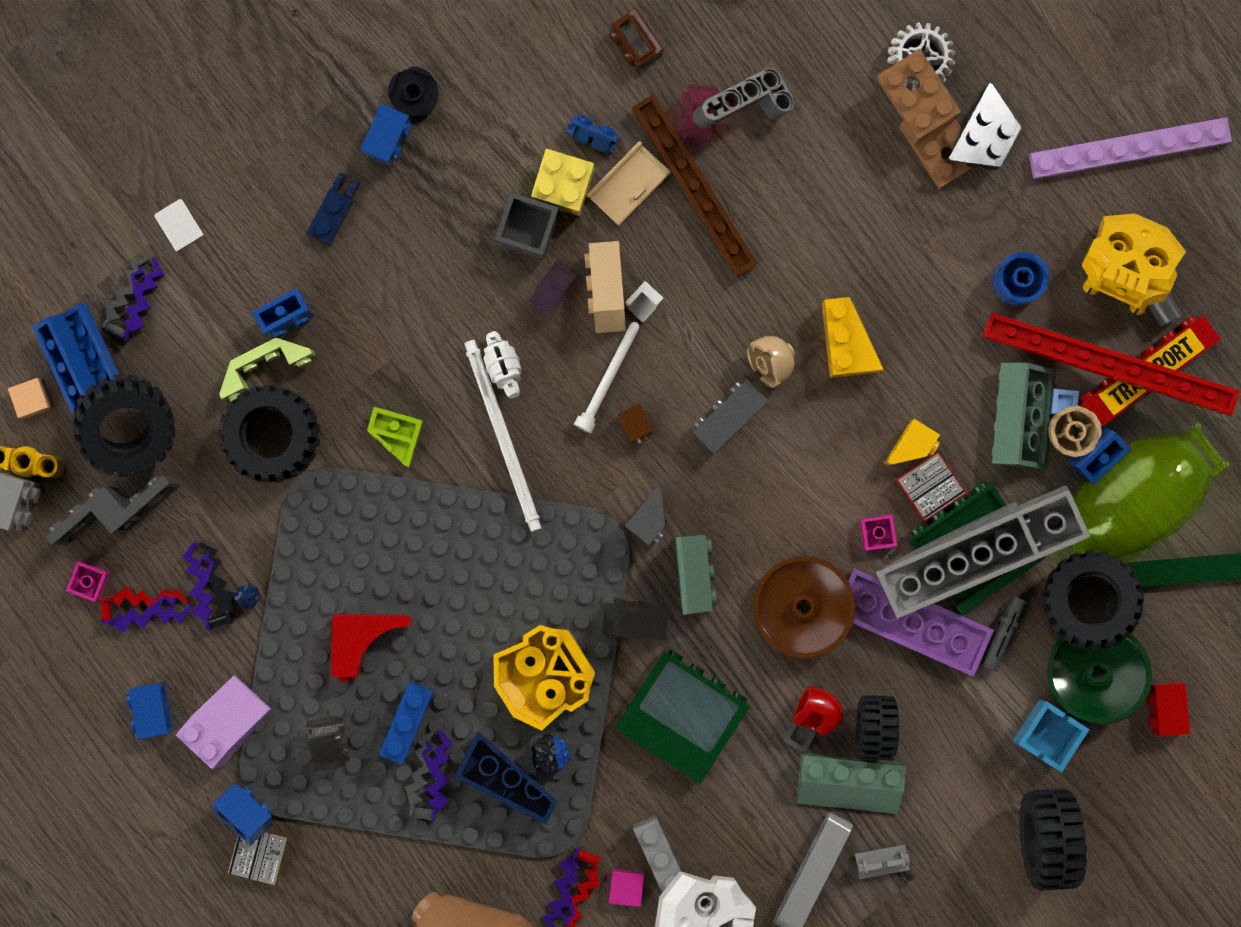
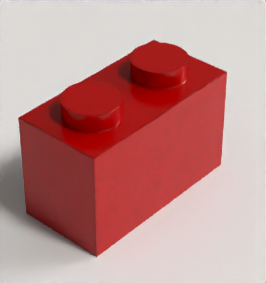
M1180 681L1151 683L1150 691L1146 698L1151 715L1148 716L1149 729L1157 736L1190 734L1186 683Z

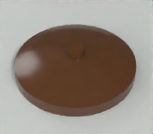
M798 556L779 562L763 576L755 592L753 612L759 632L773 648L795 658H814L831 652L845 640L854 623L856 602L849 581L839 569L819 558Z

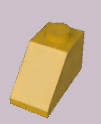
M915 419L910 420L884 463L889 466L927 457L928 454L933 455L940 444L937 441L940 434Z

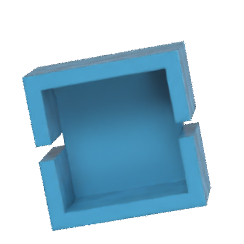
M1039 699L1012 742L1062 773L1089 729L1065 715V713L1047 701Z

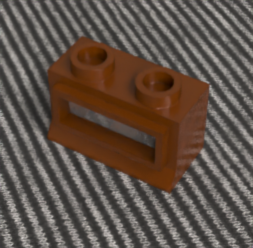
M633 8L629 13L610 25L611 33L609 36L617 47L620 45L625 51L623 56L630 67L635 66L640 71L663 55L662 45L636 8Z

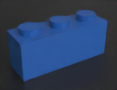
M414 681L408 683L379 755L402 765L407 761L436 690Z

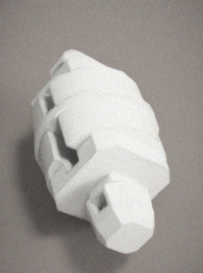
M496 331L488 333L486 335L488 347L484 349L486 371L489 373L491 382L496 383L498 389H504L509 398L517 397L520 394L518 383L522 380L520 376L522 373L520 359L515 349L509 346L508 341L501 340L499 333Z

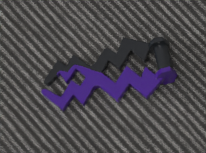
M193 542L182 557V559L192 563L186 572L199 578L198 583L189 593L201 600L192 613L203 620L205 628L211 631L213 628L234 622L231 609L235 592L224 590L227 581L214 575L215 570L222 561L214 558L218 550L199 543V546L207 552L201 558L210 563L206 570H202L200 567L203 561L191 557L197 546V543ZM209 581L217 584L212 593L225 598L218 607V609L224 610L225 614L211 619L209 616L214 610L207 607L214 597L202 592Z

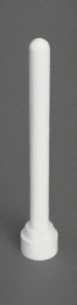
M632 322L629 325L586 412H582L581 416H577L573 425L590 434L592 433L596 425L594 423L596 420L594 416L639 330L637 322Z

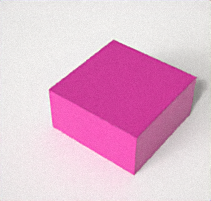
M893 515L859 520L864 551L897 546Z
M77 561L66 591L93 602H99L111 572L83 561Z
M612 869L609 904L641 907L644 872Z

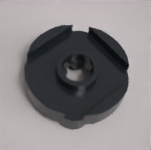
M409 67L402 72L399 71L392 77L389 83L388 94L392 106L395 110L409 115L410 118L426 117L438 102V85L433 76L423 68ZM414 87H418L420 95L411 99L410 94L407 93L408 89L413 90Z

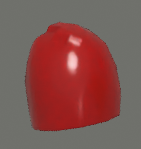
M808 686L797 705L793 724L818 731L821 736L827 735L829 732L836 730L843 722L844 714L841 702L835 695L825 689Z

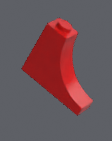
M334 614L332 617L331 677H338V681L352 682L354 677L360 676L364 656L373 642L389 630L412 626V615Z

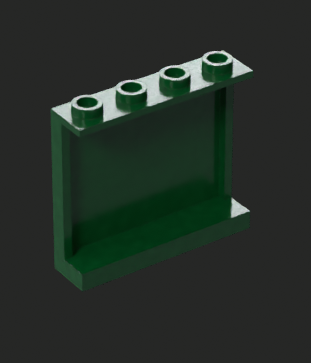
M984 481L972 489L974 494L968 498L963 495L952 503L953 508L947 512L941 510L932 516L931 519L933 521L926 526L922 523L910 531L912 535L907 538L912 548L916 550L963 525L1006 506L994 487L996 486L995 482L987 484ZM1044 556L947 597L957 614L963 615L1046 557Z

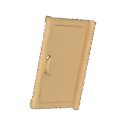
M639 141L587 194V197L619 226L671 172L642 146V142Z

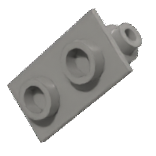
M905 844L855 854L859 879L910 870V859L906 853Z

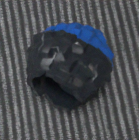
M545 734L542 738H538L537 741L532 743L533 766L536 767L538 772L552 776L554 773L562 771L571 759L567 744L562 739L557 738L556 735Z

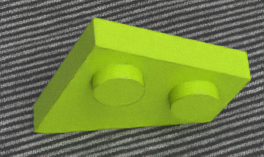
M374 407L367 431L400 460L403 465L410 467L423 421Z

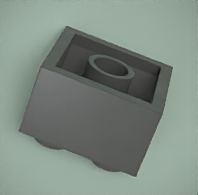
M658 486L625 525L627 529L647 545H650L651 542L656 545L665 534L662 530L665 526L662 490Z

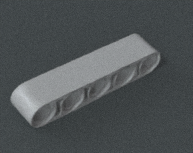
M831 812L826 815L775 915L773 924L779 927H803L852 830V823Z

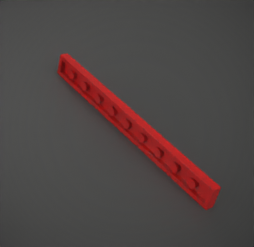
M995 313L990 314L983 334L984 339L1230 417L1233 415L1240 394V390Z

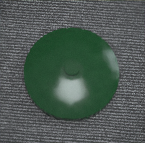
M1088 623V624H1090V625H1097V624H1101V623ZM1133 635L1123 640L1121 644L1109 647L1108 650L1100 651V649L1085 651V649L1079 647L1076 649L1065 640L1059 639L1049 655L1047 683L1054 700L1067 714L1088 724L1109 725L1127 719L1142 706L1150 691L1152 668L1147 652Z

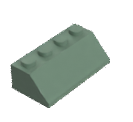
M1001 363L999 392L996 400L997 414L994 424L995 437L992 448V463L1005 466L1046 469L1054 369L1030 363Z
M801 752L796 803L898 814L904 793L906 766L901 762L861 760L860 758Z

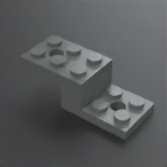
M158 475L148 482V489L142 494L140 492L136 493L129 500L118 488L106 486L101 488L99 486L89 493V499L83 505L79 503L69 511L70 516L64 521L60 520L52 525L49 529L51 533L45 538L51 545H68L97 519L110 534H126L182 484L175 477L165 475L160 477Z

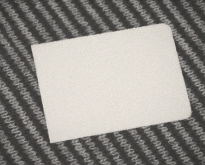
M182 199L175 201L154 215L176 252L204 235Z

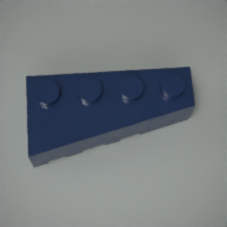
M477 732L454 778L545 825L558 802L480 732Z

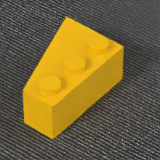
M850 297L824 300L821 305L830 378L879 373L884 370Z

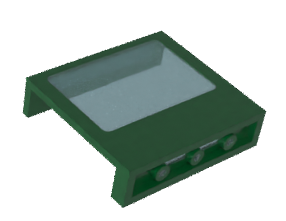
M670 649L669 653L663 650L657 663L623 716L614 726V729L701 784L750 706L745 703L747 700L745 696L737 691H734L733 694L724 689L726 684L713 677L712 680H709L703 676L705 671L692 663L689 667L681 661L683 656L672 649Z

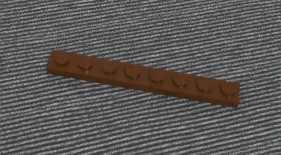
M654 94L632 107L633 112L735 278L758 265L757 261Z

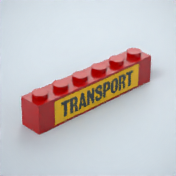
M1192 315L1180 323L1182 328L1176 333L1171 330L1160 338L1162 343L1157 347L1151 345L1140 353L1142 356L1140 359L1179 371L1220 341L1221 338L1204 315L1194 318ZM1105 378L1100 382L1101 388L1095 392L1091 389L1080 397L1082 402L1078 406L1093 412L1097 416L1101 427H1103L1150 391Z

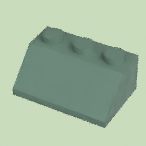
M706 535L675 537L681 613L684 615L713 611L712 605H717L716 590H711L710 580H714L713 565H708V555H712L711 539L706 540Z

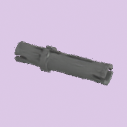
M1011 596L1004 615L999 618V621H1001L981 664L982 666L997 672L1013 631L1019 626L1017 622L1027 603L1026 601Z

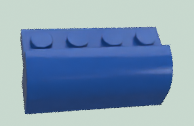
M86 302L78 303L62 315L48 316L32 327L72 415L74 408L78 407L77 400L80 395H87L86 389L90 385L97 387L100 385V379L106 377L107 381L114 380L113 375H119Z

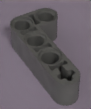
M768 68L707 99L694 110L693 121L698 127L706 129L757 102L769 119L778 120L793 108L794 99L778 71ZM713 109L714 114H708Z

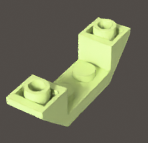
M274 338L230 361L219 395L225 401H236L238 394L249 390L240 372L244 371V373L256 369L258 367L257 363L265 359L268 362L278 358L281 351H283L289 365L293 367L298 366V368L312 362L311 358L316 355L309 348Z

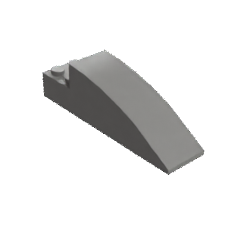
M1065 485L1019 506L1015 501L912 551L876 571V574L898 619L1089 538L1090 535L1071 492Z

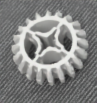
M920 22L916 23L915 30L910 25L906 27V33L900 30L897 34L898 38H893L891 41L894 47H889L888 53L892 56L888 58L887 62L889 64H896L918 49L922 50L923 48L922 52L932 67L934 65L939 66V69L935 72L941 82L944 83L946 80L945 76H949L952 72L949 67L954 66L955 61L951 58L956 54L954 50H949L953 45V41H944L948 34L943 33L940 36L938 34L940 31L938 26L934 31L930 30V23H927L925 28L922 29ZM921 39L918 47L903 48L908 42ZM929 43H932L937 48L940 56L930 49ZM908 78L905 80L906 87L909 83H912V90L918 88V82L915 79Z

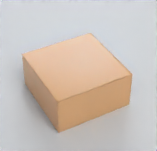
M40 378L8 388L17 417L20 419L52 409L45 385Z

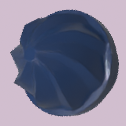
M247 584L239 586L233 597L241 608L247 610L250 607L254 608L260 595L257 587Z

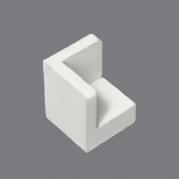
M644 281L625 302V307L641 322H644L663 302L664 298Z

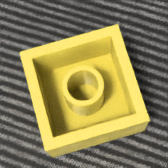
M546 149L531 199L559 207L560 211L580 216L595 170L594 163Z

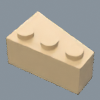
M619 241L589 243V253H584L585 267L591 268V275L586 276L587 291H592L593 298H588L589 314L594 313L596 333L626 331Z

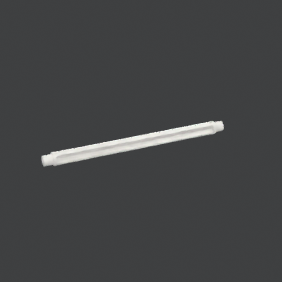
M475 340L467 341L464 343L467 350L466 356L471 363L521 504L525 522L528 523L531 532L541 529L540 516L537 515L484 366L480 354L481 350L477 348Z

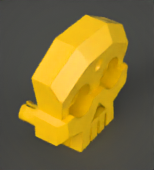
M1135 213L1104 216L1099 224L1097 238L1093 240L1082 263V267L1088 275L1087 280L1083 284V289L1087 293L1092 288L1090 295L1100 291L1130 304L1132 313H1135L1138 308L1139 310L1136 315H1142L1148 305L1165 301L1177 277L1176 267L1186 251L1167 227Z
M539 625L523 635V642L494 654V687L514 718L541 731L565 709L572 712L589 699L590 687L595 671L569 630L552 629ZM558 655L568 670L553 669ZM531 656L535 659L533 666L526 664L527 657ZM548 689H553L556 692L554 698L547 697L546 691Z

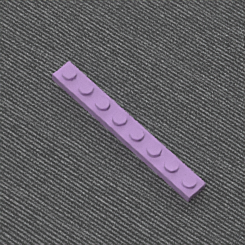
M1226 117L1035 152L1029 155L1033 179L1225 145L1231 143L1232 139Z

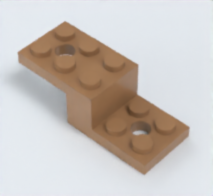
M918 49L877 75L876 79L903 119L899 126L900 130L939 189L974 168L968 167L964 163L954 162L953 164H947L941 156L942 149H952L962 131L961 126L956 120L961 111L921 49ZM908 78L915 79L918 82V89L913 91L907 89L905 80Z

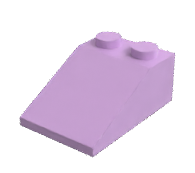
M233 676L189 718L176 736L211 769L224 767L269 713L271 708L239 678Z

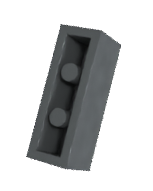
M748 379L744 383L739 380L729 390L731 395L725 401L720 398L711 407L714 412L708 418L703 415L693 425L695 430L692 434L712 455L768 402Z

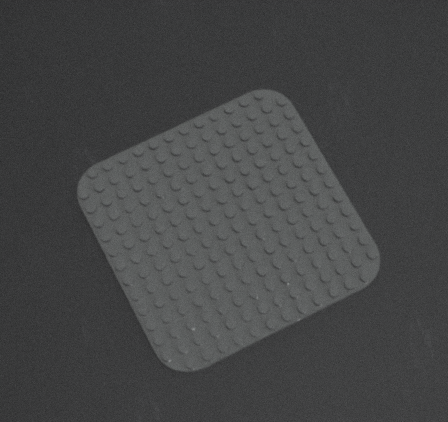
M338 467L319 468L302 476L288 491L281 510L252 684V691L271 710L242 744L239 773L243 787H247L253 793V799L259 805L264 803L271 810L272 815L282 818L532 858L552 857L569 849L578 841L587 826L594 790L630 560L628 542L620 526L610 516L594 508L532 498L537 515L540 516L541 529L531 532L528 523L525 522V516L518 496ZM334 614L412 615V626L389 630L373 642L364 656L360 676L354 677L352 682L338 681V677H331L332 617ZM539 625L552 629L569 630L595 671L588 701L572 712L565 709L542 731L514 718L494 687V654L523 642V635ZM558 655L553 669L568 670ZM531 656L527 657L526 664L533 666L535 659ZM414 681L436 691L407 761L402 765L379 755L408 683ZM548 689L546 695L548 698H554L556 692L553 689ZM442 730L453 743L452 746L444 751L451 758L439 765V770L450 780L439 791L449 802L437 812L435 822L415 817L409 818L411 806L405 786L415 783L411 774L423 766V762L414 752L422 748L417 741L431 731L435 732L428 741L434 747L425 753L433 760L438 757L433 750L444 744L437 732ZM477 732H480L558 801L546 825L454 778ZM545 734L556 735L557 738L562 739L567 744L569 755L571 756L567 766L552 776L536 771L532 761V743L537 741L538 738H542ZM430 772L421 775L427 784L415 791L423 801L415 804V807L433 810L434 807L427 801L434 799V797L426 788L437 780Z

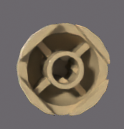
M764 336L750 343L751 346L747 348L748 359L753 371L759 370L763 376L759 378L763 384L774 388L791 376L794 370L795 352L789 343L775 336Z
M1080 406L1065 407L1058 411L1050 420L1048 427L1049 440L1053 447L1060 453L1072 457L1084 456L1093 451L1102 434L1101 424L1097 416Z

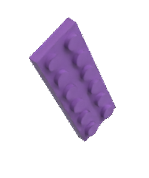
M853 568L848 579L856 602L853 624L974 677L994 630L934 603L897 619L880 580Z

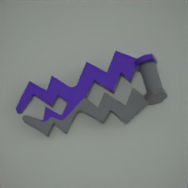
M148 257L130 262L133 270L124 271L130 286L115 291L117 300L106 301V320L102 325V332L110 333L127 342L130 340L133 332L145 327L138 313L151 309L144 297V292L158 288L153 279L164 276L155 257L152 258L155 271L144 274L145 272L140 266L149 262ZM144 274L145 282L138 284L135 276ZM134 294L138 304L125 308L131 317L129 320H124L128 328L123 329L112 324V321L120 320L115 309L129 305L125 296Z
M442 730L437 732L444 744L433 750L438 756L433 760L425 753L434 747L428 741L435 732L431 731L417 741L422 748L414 752L423 762V766L411 774L415 783L405 786L411 806L409 818L415 817L435 822L437 812L449 802L439 791L440 788L450 782L439 770V765L451 758L444 751L452 746L453 743ZM430 772L437 780L426 788L434 797V799L427 801L434 807L433 810L415 807V804L423 801L415 791L427 784L421 777V775Z

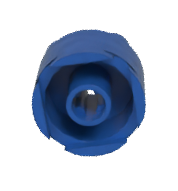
M1017 252L1007 257L996 267L992 276L993 288L996 295L1003 302L1010 306H1023L1039 298L1045 292L1049 271L1045 262L1039 256L1032 253ZM1022 275L1024 280L1019 283L1017 278Z

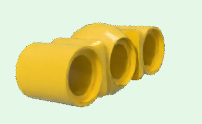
M0 446V452L3 451L5 454V459L0 464V469L12 471L21 478H29L34 475L58 478L65 471V463L60 457L39 453L30 446H22L17 449ZM24 456H28L30 464L24 469L21 461ZM52 460L55 468L51 473H48L46 464Z

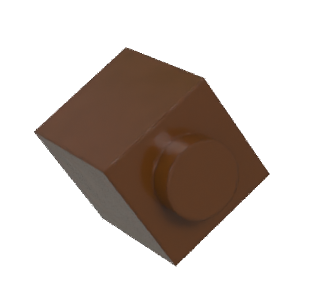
M641 404L618 414V418L630 443L636 441L637 445L651 439L649 434L653 433V429Z

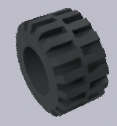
M862 695L858 701L856 712V746L858 755L861 760L893 761L897 753L899 741V713L896 700L893 696Z

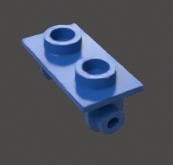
M581 114L579 117L575 115L570 119V122L574 123V125H569L566 132L570 135V138L587 144L589 137H592L594 139L590 147L605 154L607 152L613 153L616 145L612 141L616 142L620 138V135L615 134V129L606 125L601 127L592 123L593 120Z

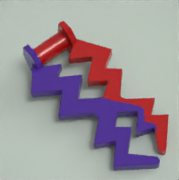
M126 587L110 598H99V602H101L100 624L109 623L125 633L132 620L144 629L153 615H157L166 625L171 616L181 624L192 606H187L180 615L171 606L166 611L160 607L164 599L173 606L176 598L185 603L189 602L176 588L171 594L166 588H163L157 598L152 599L143 590H140L135 596L132 590ZM127 598L137 608L143 600L148 606L142 616L131 607L125 617L118 612L115 619L112 620L111 601H114L120 607L124 599Z
M577 847L572 856L559 862L566 876L554 881L562 898L548 903L553 912L543 915V919L548 927H554L552 919L564 916L561 908L567 906L572 914L562 917V920L567 923L564 927H577L575 920L582 919L583 917L576 904L591 898L588 889L599 888L597 866L601 856H596ZM576 859L593 865V867L584 869L590 880L576 885L581 894L572 895L567 885L579 881L573 871L580 869L576 862Z

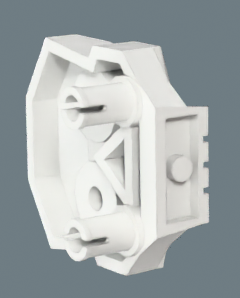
M680 871L659 896L655 927H719L726 922V927H753L756 907L740 889L734 878L713 875L711 880ZM707 898L708 904L701 906V900Z

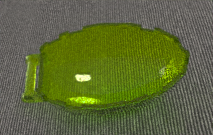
M1199 423L1180 436L1164 433L1132 442L1127 445L1131 450L1094 485L1086 480L1082 484V488L1074 498V501L1090 537L1072 544V546L1083 553L1093 550V553L1107 552L1108 556L1113 558L1116 556L1121 558L1146 551L1175 534L1200 509L1210 490L1211 478L1229 465L1228 461L1221 458L1200 430L1202 427ZM1193 436L1214 464V468H1210L1203 454L1188 439L1189 437Z

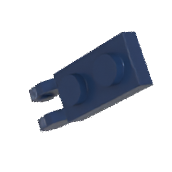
M343 173L336 177L332 189H329L307 231L308 235L329 246L332 244L352 206V200L360 182L354 180L349 185L346 196L339 194L346 179V175Z

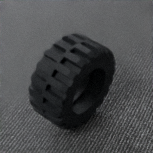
M120 374L113 375L114 380L107 381L105 377L99 380L100 385L97 387L90 385L86 389V396L80 395L77 400L78 407L73 410L72 416L74 421L72 422L77 448L80 449L82 457L90 461V465L93 468L99 470L102 467L103 473L110 476L113 472H117L119 477H127V473L133 472L134 476L142 474L141 470L145 468L150 471L155 468V461L162 462L165 459V450H171L173 445L172 438L175 437L176 429L169 403L164 398L161 390L158 387H152L151 382L146 379H142L140 382L137 376L128 375V379H123ZM133 408L146 414L148 425L142 435L133 441L114 443L103 438L99 432L102 420L109 413L117 409Z
M255 386L249 388V391L246 393L241 392L236 396L237 400L227 405L228 412L226 415L222 414L220 422H223L222 429H218V437L222 438V443L219 445L221 451L227 455L225 458L227 462L233 465L235 471L241 475H245L252 480L267 483L283 482L286 479L296 477L300 471L304 472L309 467L307 465L309 461L314 460L316 453H314L316 446L319 447L320 439H318V432H321L320 424H317V416L314 410H311L309 407L310 404L298 396V394L280 386ZM264 411H278L285 415L292 425L293 435L289 447L282 455L274 458H264L257 455L251 449L248 442V430L251 422Z
M1093 550L1085 551L1084 554H1078L1077 552L1070 555L1069 559H1063L1058 563L1055 570H1052L1049 574L1043 592V611L1051 630H1054L1057 637L1062 641L1068 642L1070 646L1076 649L1077 647L1083 648L1085 651L1098 649L1103 651L1108 650L1109 647L1121 644L1123 640L1133 633L1144 608V593L1141 590L1139 578H1136L1134 575V570L1129 565L1123 564V560L1119 557L1113 558L1103 551L1101 553H1093ZM1085 578H1098L1106 581L1113 587L1117 595L1118 605L1116 612L1108 621L1097 625H1090L1074 617L1068 606V595L1071 588L1078 581Z
M1064 788L1030 790L1024 794L1021 800L1019 827L1023 863L1031 885L1040 891L1075 889L1083 883V877L1086 874L1087 845L1085 842L1086 834L1083 826V816H1081V809L1075 795Z

